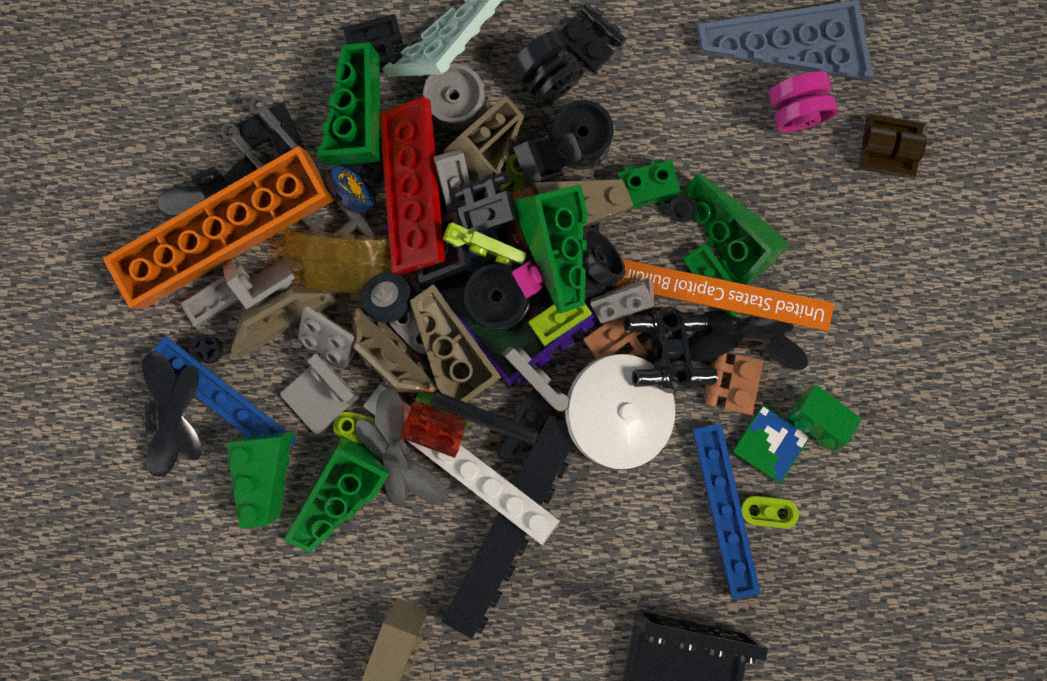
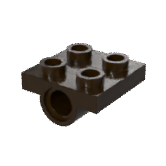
M869 114L865 121L858 169L911 179L916 177L918 163L925 153L927 137L923 135L924 123Z

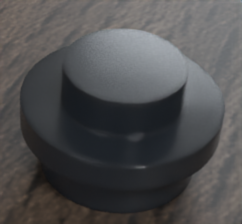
M679 195L670 203V215L677 222H688L695 217L697 204L692 197Z

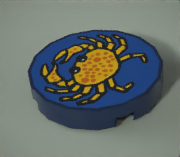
M340 165L333 166L325 176L329 191L333 195L337 193L342 198L340 200L341 204L350 210L366 213L375 205L376 197L365 180L352 170Z

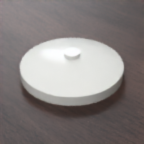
M626 354L609 355L599 358L588 364L577 375L570 387L567 396L569 398V406L565 409L569 434L577 448L588 459L599 465L614 469L638 467L653 459L669 440L675 422L673 393H666L656 386L634 387L632 384V372L635 369H655L654 365L645 359Z

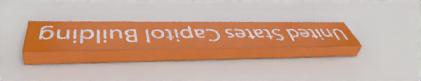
M624 259L622 260L625 264L626 274L623 279L613 286L619 288L650 278L654 286V295L826 332L829 331L835 304Z

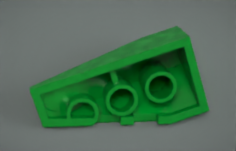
M700 173L694 176L682 193V195H688L695 200L697 213L694 218L697 223L703 224L709 236L706 239L709 247H715L721 259L719 263L735 283L750 284L773 265L789 246L769 224Z
M581 184L514 200L521 230L558 313H564L585 306L586 270L582 267V260L587 241L583 240L584 223H587L588 213Z
M341 435L307 495L284 541L310 553L333 534L338 526L353 517L358 509L376 497L388 477L389 471L366 447Z

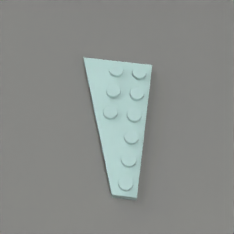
M464 0L465 3L457 10L454 8L449 9L421 34L423 39L421 42L411 47L407 46L400 52L403 57L396 64L389 62L382 68L388 77L441 75L450 68V63L465 50L467 42L471 37L479 33L481 25L495 13V8L504 0Z

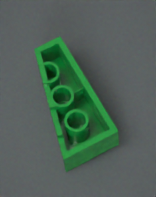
M370 42L342 45L334 79L336 81L334 93L330 95L328 104L330 110L327 122H324L323 140L321 147H318L316 156L327 166L381 162L379 54Z

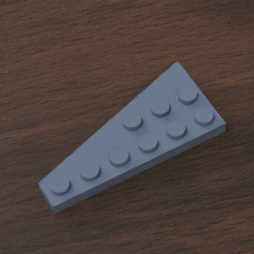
M859 0L700 23L697 26L701 54L811 72L822 71L827 72L829 75L871 81L874 78Z

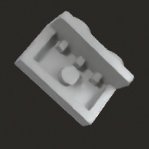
M646 278L592 298L591 306L601 323L653 307L654 286L650 278Z

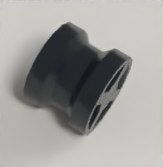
M198 335L190 344L191 356L199 362L213 364L218 362L223 355L224 347L222 343L210 335Z

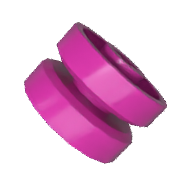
M819 71L801 74L786 79L769 90L768 95L773 109L779 110L774 116L779 132L786 133L811 128L832 119L839 113L834 96L827 95L832 90L827 72Z

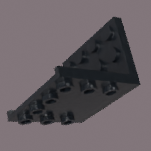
M636 610L622 681H743L746 663L756 664V659L766 661L768 648L747 633Z

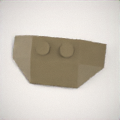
M290 284V286L282 291L276 290L261 305L251 306L241 313L231 348L233 356L242 358L301 323L302 311L306 306L316 312H321L337 303V301L330 293L295 284Z
M363 307L353 312L354 349L363 358L365 365L374 369L383 378L384 383L388 387L395 389L397 392H436L438 390L430 363L413 350L388 323L375 321L367 315Z

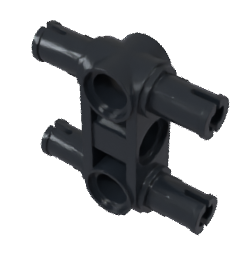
M665 307L662 311H651L648 315L625 316L623 322L625 332H648L655 368L635 369L632 372V384L634 387L656 386L658 389L672 394L678 390H688L694 385H714L717 383L718 373L716 368L692 367L686 332H704L707 330L708 318L705 314L684 315L675 307ZM672 373L677 377L678 381L673 378Z

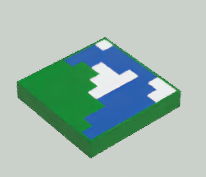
M761 405L731 453L778 484H781L811 436L799 430L766 406Z

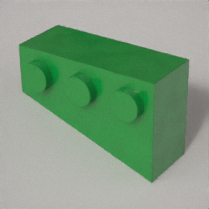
M295 431L241 436L227 442L239 528L267 526L280 517L286 485L284 479L286 468L290 462V444L294 438Z

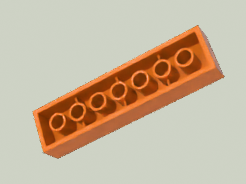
M297 146L109 254L103 260L128 307L145 309L335 200L309 153L300 146Z

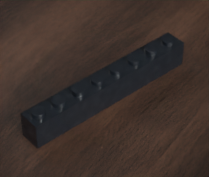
M549 415L513 484L540 506H542L543 502L547 505L549 504L556 490L551 487L556 477L562 479L569 465L564 462L568 453L575 454L577 446L569 434L567 423ZM500 512L495 518L442 620L443 624L473 639L476 632L479 634L483 632L489 618L484 616L489 606L495 608L502 595V592L498 590L503 580L509 581L516 566L511 564L516 554L522 556L529 543V540L525 539L527 533Z

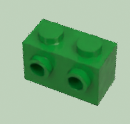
M656 159L650 161L648 166L637 168V165L627 166L621 169L616 180L623 179L634 205L630 209L671 200L681 192L672 160L664 162V159Z
M818 385L803 391L788 415V418L794 422L799 430L808 432L817 439L819 445L832 451L848 444L862 418Z

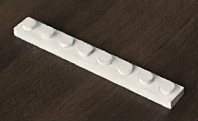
M380 384L363 407L375 415L377 399L380 393L387 388ZM402 400L404 412L402 437L543 545L560 520Z

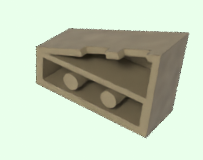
M505 95L443 152L449 153L459 149L463 151L470 181L478 182L483 180L485 175L493 172L499 174L501 173L503 163L509 156V148L511 143L515 141L524 115Z
M623 179L540 182L533 184L537 194L581 184L588 213L587 223H584V228L620 215L634 206Z
M396 599L383 622L362 681H401L402 677L408 678L414 663L410 657L412 652H418L424 636L420 632L429 612L428 610L401 599Z

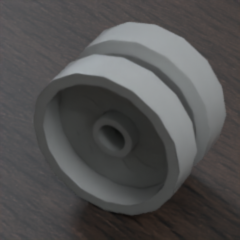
M457 63L450 64V68L441 75L430 74L426 79L423 95L431 101L432 123L442 132L453 135L462 134L485 113L486 104L483 82L478 74L468 66Z

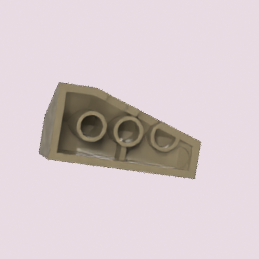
M434 284L410 300L437 388L441 393L467 403L501 378Z

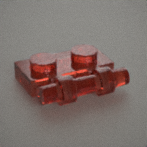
M413 402L400 438L455 458L467 422L458 419L453 414H445L432 409L433 406L427 403L421 405Z

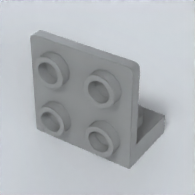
M285 257L250 278L242 264L237 266L232 259L222 264L226 283L246 309L251 306L261 305L267 300L268 295L276 290L282 291L290 286L292 280L295 279L290 264Z
M308 306L303 309L298 339L308 349H314L322 354L331 364L339 365L345 369L357 355L353 344V333L320 311L316 312Z
M314 354L308 360L311 366L285 388L280 395L314 434L318 435L359 397L322 356Z

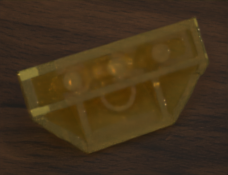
M284 229L283 257L304 287L315 290L361 294L364 285L378 274L387 273L391 269L389 238Z

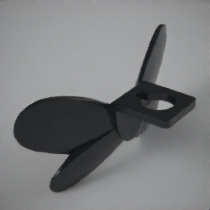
M265 152L253 153L263 165L272 161ZM247 156L238 161L225 176L216 167H211L189 177L190 181L196 186H181L165 190L158 198V206L163 213L179 215L256 171L257 168ZM211 175V177L208 179H202L203 177Z
M707 311L703 314L707 316L708 326L712 330L688 342L691 361L693 362L708 361L722 356L734 348L763 350L772 359L793 370H802L808 365L806 353L797 344L784 336V334L794 328V325L765 318L753 323H747L728 313Z
M151 352L145 356L142 363L145 383L155 402L145 405L146 433L155 432L148 448L146 466L151 475L162 477L172 470L180 451L187 459L192 461L201 457L202 445L198 434L183 416V413L196 394L199 373L194 367H186L177 378L169 360L159 352Z

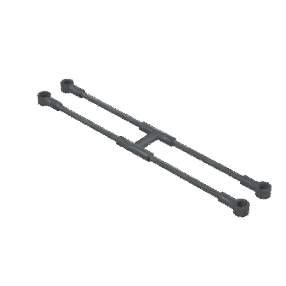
M260 97L253 98L249 103L250 110L260 116L272 130H275L291 149L296 148L297 144L280 126L281 123L271 113L267 102ZM262 102L261 110L256 111L257 103ZM226 123L221 127L222 137L231 141L243 156H247L257 169L264 166L253 154L252 148L241 137L237 126ZM230 128H233V135L228 137L227 131ZM319 171L321 177L323 178V180H324V182H325V184H326V180H325L324 175ZM331 193L338 202L339 208L349 218L344 225L328 237L318 224H314L308 216L303 218L302 221L308 226L309 232L340 267L347 271L363 290L366 283L350 266L349 260L338 249L337 245L358 228L369 242L372 241L391 263L390 251L377 238V233L358 212L352 211L341 204L340 200L342 198L337 193L335 195ZM408 272L400 274L418 295L424 291ZM419 353L423 357L427 355L426 353Z

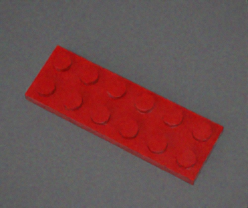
M424 96L379 113L392 273L398 275L445 262L438 178L433 158L435 157L431 101Z

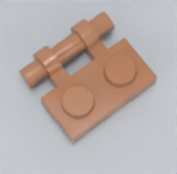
M625 316L610 320L584 338L583 342L596 360L609 355H618L616 351L627 343L631 346L632 351L626 355L645 359L652 350L650 338L641 344L637 336L643 332H625L623 326Z
M727 353L715 358V360H711L710 368H716L718 380L714 385H706L705 394H707L705 405L716 407L718 397L725 398L723 410L753 415L764 360L736 354L731 365L725 363ZM723 373L730 374L727 389L720 387Z

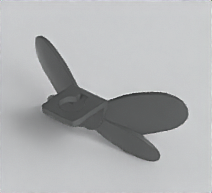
M391 388L385 389L377 399L375 425L365 419H360L356 422L355 429L358 437L365 447L383 460L384 467L389 471L384 485L387 495L393 503H404L407 490L425 501L439 503L447 496L446 488L433 473L414 462L402 438L404 412L401 397L396 390Z

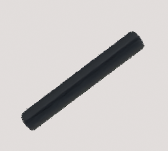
M435 392L431 399V406L530 445H534L537 441L539 432L535 429L440 392Z

